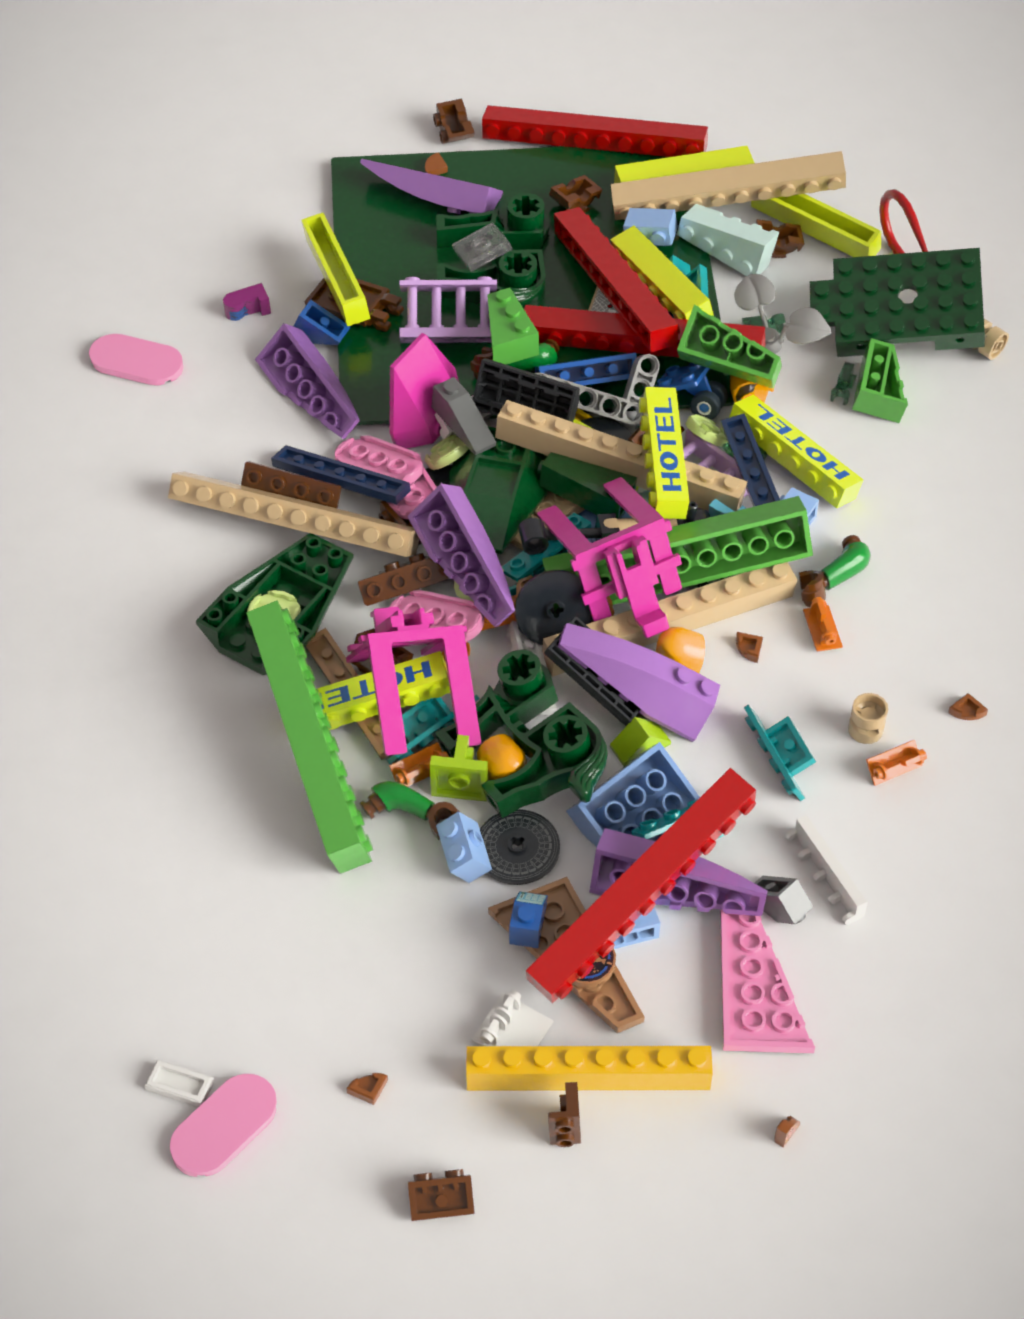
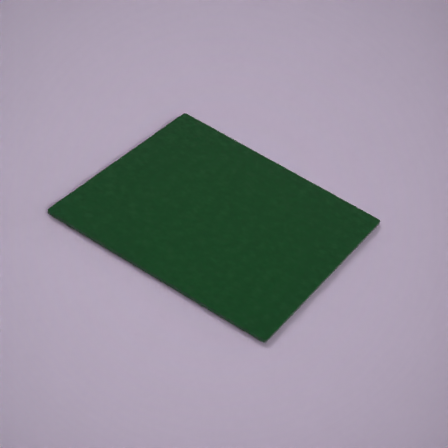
M576 147L439 152L448 166V172L438 176L502 190L503 194L495 209L499 207V216L507 213V203L512 196L520 193H532L539 196L544 201V214L549 219V233L542 247L546 274L545 297L536 306L589 310L597 285L555 235L554 213L565 211L566 209L549 196L551 187L561 183L567 186L569 181L586 175L603 190L600 198H594L588 206L590 210L585 214L589 215L594 225L599 227L600 232L604 237L608 238L611 244L610 239L624 231L623 225L625 222L624 219L615 220L611 184H614L615 166L668 157ZM435 153L334 157L331 159L334 235L356 279L388 288L390 294L401 297L402 302L399 305L404 307L403 312L399 316L389 314L387 321L391 322L392 326L387 332L377 330L373 325L363 327L354 324L351 325L349 331L338 345L339 381L360 421L357 425L390 424V366L412 344L400 342V328H405V325H407V292H401L400 280H405L406 277H418L420 280H437V263H445L460 269L488 267L487 243L437 248L436 214L460 216L469 214V211L461 210V214L447 212L448 207L421 199L403 191L380 178L360 163L361 159H366L425 173V162ZM689 210L675 212L678 227L681 217ZM676 234L672 246L655 245L668 259L674 255L688 263L690 271L699 264L707 268L708 296L713 315L721 320L709 254ZM471 247L475 249L471 254H465L466 249ZM482 257L480 263L473 264L475 258ZM432 291L417 292V325L420 328L429 327L432 324ZM441 298V325L453 327L456 324V299ZM466 301V325L468 327H478L480 324V303ZM434 343L455 367L459 383L469 392L470 396H473L477 379L471 370L470 362L473 361L475 355L482 354L483 347L491 348V343ZM559 346L556 363L624 354L627 352ZM654 355L660 364L654 387L667 368L674 365L683 367L691 362L682 360L679 357ZM644 359L641 362V369L646 373L649 372L651 362L648 359ZM709 369L706 373L707 380L720 382L728 392V399L724 406L734 405L730 391V375L725 376L722 372ZM628 379L584 386L623 398ZM639 382L635 384L633 389L635 395L639 397L644 392V387ZM685 389L676 391L678 409L691 408L690 404L694 395ZM587 392L580 394L579 401L583 406L590 402V395ZM606 399L603 403V410L611 412L614 407L613 402L610 399ZM631 406L627 411H636V409ZM493 415V416L489 417L488 419H490V418H497V416Z

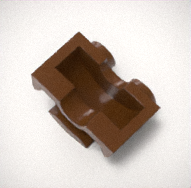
M462 98L436 104L437 113L433 114V121L435 127L440 128L439 136L442 144L474 137L475 132L471 121H468Z
M586 175L569 181L567 186L561 183L551 187L549 196L566 210L580 207L586 213L590 210L588 206L594 198H600L603 189Z
M756 220V224L761 225L763 230L779 232L772 258H786V254L796 249L799 252L805 243L800 225L785 223L779 227H774L772 221Z

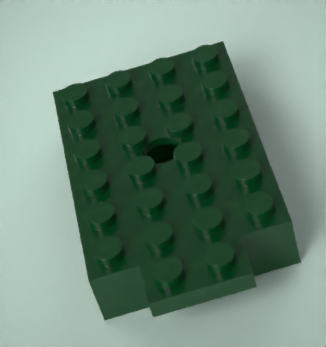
M980 248L833 259L834 280L809 281L810 308L820 312L829 327L835 326L837 357L864 355L871 338L890 344L935 341V350L985 347ZM905 289H911L918 296L912 303H903L898 298L900 292Z

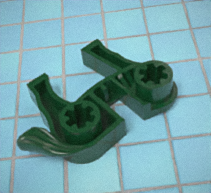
M520 193L509 199L507 213L500 216L499 207L488 212L469 213L460 216L436 214L437 248L485 243L486 238L494 237V241L487 244L488 267L460 269L445 263H437V280H478L479 277L483 276L491 277L492 280H497V291L511 288L523 309L525 305H538L545 297L546 274L542 247L549 233V219L544 214V201L535 194ZM498 246H501V247H502V250H501L500 252H498V253H493V252H492V250H493L495 247H498ZM441 291V298L456 299V291ZM466 291V301L480 303V291Z
M523 649L506 654L500 660L497 667L499 681L493 690L489 685L483 697L475 704L481 743L499 727H503L506 733L523 749L525 755L531 760L519 771L507 777L488 780L482 784L481 787L486 800L502 818L524 806L544 801L553 794L568 788L580 801L584 803L589 802L607 762V745L600 730L570 702L529 730L525 724L559 700L550 672L540 663L536 654ZM455 723L435 733L441 749L446 751L448 756L454 758L457 742Z

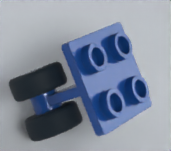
M694 363L683 367L674 365L667 368L664 375L655 385V387L676 388V391L687 390L694 395L690 404L692 413L711 420L716 418L728 399V392L724 385L717 381L707 380L706 373L710 368Z

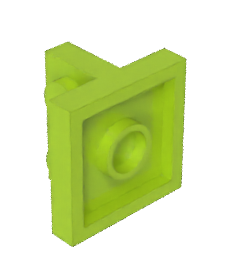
M457 736L454 758L431 755V796L487 802L481 785L488 781V761L473 760L474 747H469V736Z

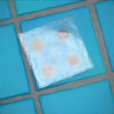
M490 223L452 244L454 251L470 272L512 250L510 242L494 223Z

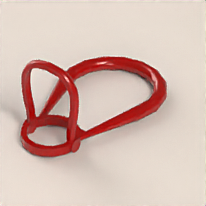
M896 189L885 191L880 200L879 214L882 231L890 249L894 254L905 253L893 234L889 220V202L891 199H894L902 207L922 252H928L911 203L903 193Z

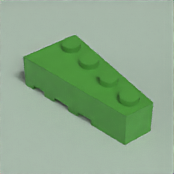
M694 304L677 348L679 358L774 389L782 367L781 358L755 341L746 338L734 328L728 327L713 315L711 316L702 311L700 307Z

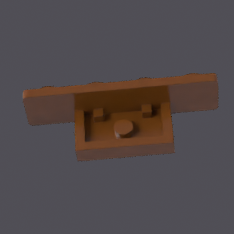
M251 461L245 462L241 481L242 486L337 509L342 489L339 485Z
M423 553L408 557L409 562L400 565L399 561L384 565L385 570L379 571L378 575L358 581V587L364 605L369 606L448 580L449 577L438 563H435L429 556L424 557Z

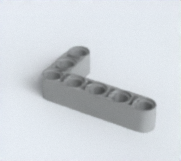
M644 354L635 358L623 398L545 373L538 372L534 374L579 387V395L582 392H587L590 395L589 404L583 406L579 401L577 409L624 424L636 425L641 422V416H643V413H639V398L644 397L645 387H654L660 364L658 359L651 354ZM644 359H648L651 362V369L647 373L641 369V362ZM638 382L644 387V392L639 397L633 391L635 384ZM606 399H610L614 405L610 413H606L603 410V403ZM631 406L637 411V416L633 420H629L626 416V411Z

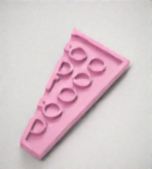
M720 909L723 1051L814 1053L815 1046L812 1039H809L803 1017L797 1010L791 988L778 958L775 957L769 935H766L761 923V916L725 914Z

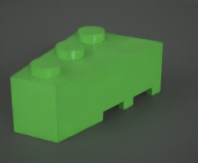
M511 288L487 294L493 361L507 365L539 355V332Z
M873 338L870 339L862 357L852 410L900 423L908 406L907 398H904L903 380H900L898 371L900 367L893 344Z

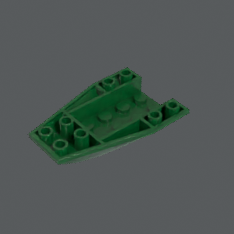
M488 426L496 441V446L478 455H474L469 449L463 456L453 462L449 472L450 485L462 488L483 525L495 552L502 554L518 534L519 524L531 517L549 493V490L539 486L540 475L537 473L541 460L545 461L547 455L495 438L496 428Z
M309 533L228 586L196 620V625L219 653L261 675H267L246 613L249 603L255 596L259 594L263 596L268 594L267 591L272 590L285 591L293 595L301 608V612L294 619L300 633L297 636L300 643L302 642L305 647L316 635L354 558V554Z

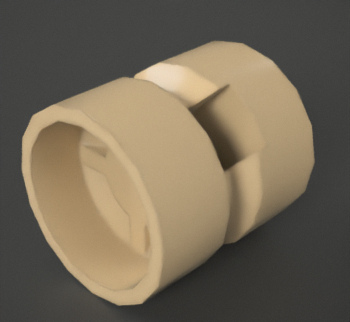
M984 318L985 347L973 349H978L979 353L993 360L1005 348L1009 334L997 326L993 327L992 323Z
M864 693L857 696L854 700L848 731L857 742L872 744L879 741L882 737L889 710L884 698L878 694Z

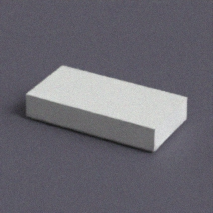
M157 1059L145 1083V1089L199 1107L206 1101L214 1080L211 1076Z

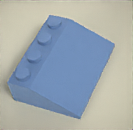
M659 742L645 750L595 788L589 802L578 801L566 812L581 833L597 847L605 828L632 835V830L640 827L639 824L649 819L657 820L664 817L663 814L669 810L688 807V802L699 799L700 796ZM665 832L648 840L657 841Z

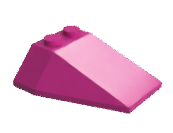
M421 333L390 366L389 433L393 444L406 449L433 444L441 436V426L435 417L436 412L431 408L433 386L452 377H455L459 382L455 367L424 333Z

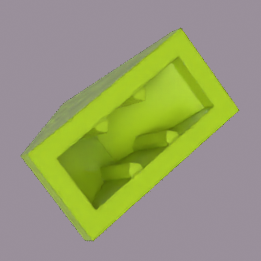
M634 717L610 743V748L622 765L626 766L653 745L660 742L665 748L671 745V740L659 724L651 720Z

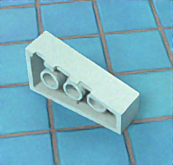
M695 204L681 217L676 235L743 275L748 276L749 274H761L769 266L779 232L775 230L769 232L763 230L761 225L755 223L748 225L741 222L740 218L734 216L728 218L723 216L722 212Z

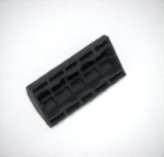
M484 358L481 361L473 401L479 411L498 416L506 400L573 422L580 395L579 387Z
M576 616L569 623L590 629ZM561 632L544 651V654L621 723L627 726L638 714L640 708L630 700L628 702L623 700L619 696L620 692L609 683L607 685L603 684L597 679L598 675L589 667L583 668L557 647Z

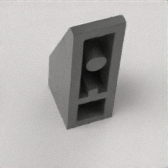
M455 377L433 386L431 408L474 455H478L496 446V441L469 392Z

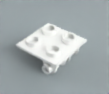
M511 990L510 993L502 992L472 1040L482 1046H539L554 1020L521 1003L519 1000L521 995L517 991Z

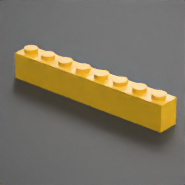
M467 1046L466 1051L467 1091H565L566 1082H577L578 1091L710 1090L713 1076L711 1046Z

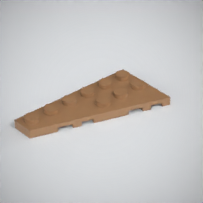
M568 877L527 892L548 895L539 948L525 947L537 959L586 911ZM516 897L488 907V914L507 932H509ZM616 964L610 979L605 983L597 984V987L578 988L572 985L571 991L616 1033L644 1023L645 1016Z

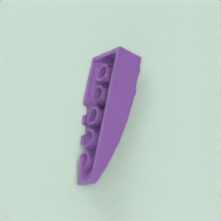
M361 159L360 162L377 176L397 188L421 199L448 207L447 212L461 214V210L469 211V213L488 212L495 209L503 194L502 190L366 159Z
M283 323L256 357V362L281 394L289 397L292 402L301 406L308 414L320 420L323 425L339 437L345 439L360 421L351 400L329 364L304 331Z
M440 484L407 517L429 557L444 569V573L449 579H453L460 586L459 589L464 595H468L474 601L476 608L493 626L498 627L515 611L497 554L462 488Z
M569 623L564 625L557 647L583 668L589 667L598 675L597 679L603 684L607 685L609 683L620 692L619 696L626 702L630 700L640 708L639 713L644 717L692 742L696 740L715 707L720 684L666 656L627 640Z
M605 828L596 848L589 893L602 895L656 841ZM698 857L695 860L696 865L692 871L686 876L681 874L675 880L676 885L672 891L666 896L661 894L654 901L656 905H669V909L681 910L682 907H695L698 912L722 909L725 914L762 916L768 891L739 874L702 857Z

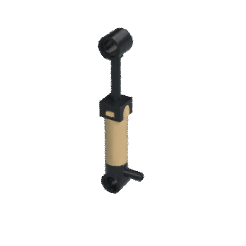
M689 502L686 519L669 520L671 527L710 518V515L706 510L697 509V503ZM615 513L597 514L595 528H581L578 530L587 539L595 538L598 541L638 523L633 518L617 519ZM528 518L519 524L518 529L522 547L525 553L529 555L543 553L549 546L548 541L558 540L550 530L545 528L544 522L539 518Z

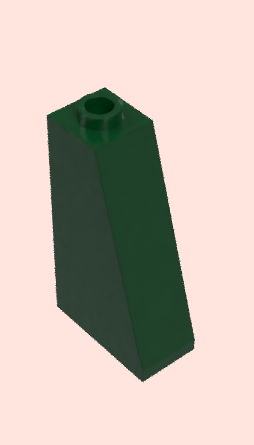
M550 452L545 461L541 460L537 472L540 475L539 486L596 515L615 513L617 519H621L626 511L604 490L603 485L622 477L635 490L637 477L553 452Z

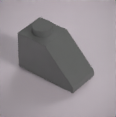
M763 875L755 882V884L768 891L763 911L778 923H800L805 919V914L814 907L796 878Z

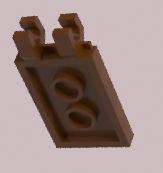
M323 278L304 301L305 305L311 299L337 318L344 320ZM357 279L366 298L370 319L357 325L363 327L373 325L377 330L387 332L392 326L391 322L387 321L389 314L399 316L404 310V307L399 305L402 302L401 297L390 294L388 288Z

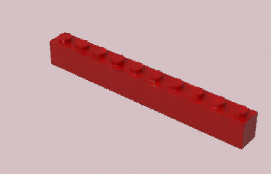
M487 105L482 117V138L675 157L706 152L708 126Z
M580 207L554 213L555 235L650 352L678 345V334H680L678 321L674 320L667 308L660 304L657 296L650 292L647 284L640 280L637 272L633 271L628 262L619 255L618 250L610 244L607 237H604L599 227L594 225L589 215H586Z
M525 305L524 308L539 332V343H543L546 339H553L559 346L669 357H679L677 348L688 322L687 319L673 318L678 321L680 326L678 345L650 352L619 313ZM724 323L728 327L739 331L751 341H755L765 347L764 326Z
M729 768L526 970L527 980L552 1004L558 998L561 1000L565 998L572 990V984L579 977L582 979L586 977L593 969V963L600 956L602 958L607 956L614 948V942L621 935L625 937L632 931L635 926L634 921L641 914L643 916L648 915L656 905L654 901L661 894L664 896L669 894L676 885L675 880L681 874L684 876L689 874L696 865L695 860L701 854L707 855L716 845L715 840L721 834L727 835L736 825L735 820L741 814L747 815L756 805V789L732 768Z

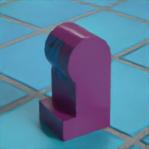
M262 283L230 292L223 298L225 316L229 320L237 321L246 315L258 312L262 316L271 314L269 297Z

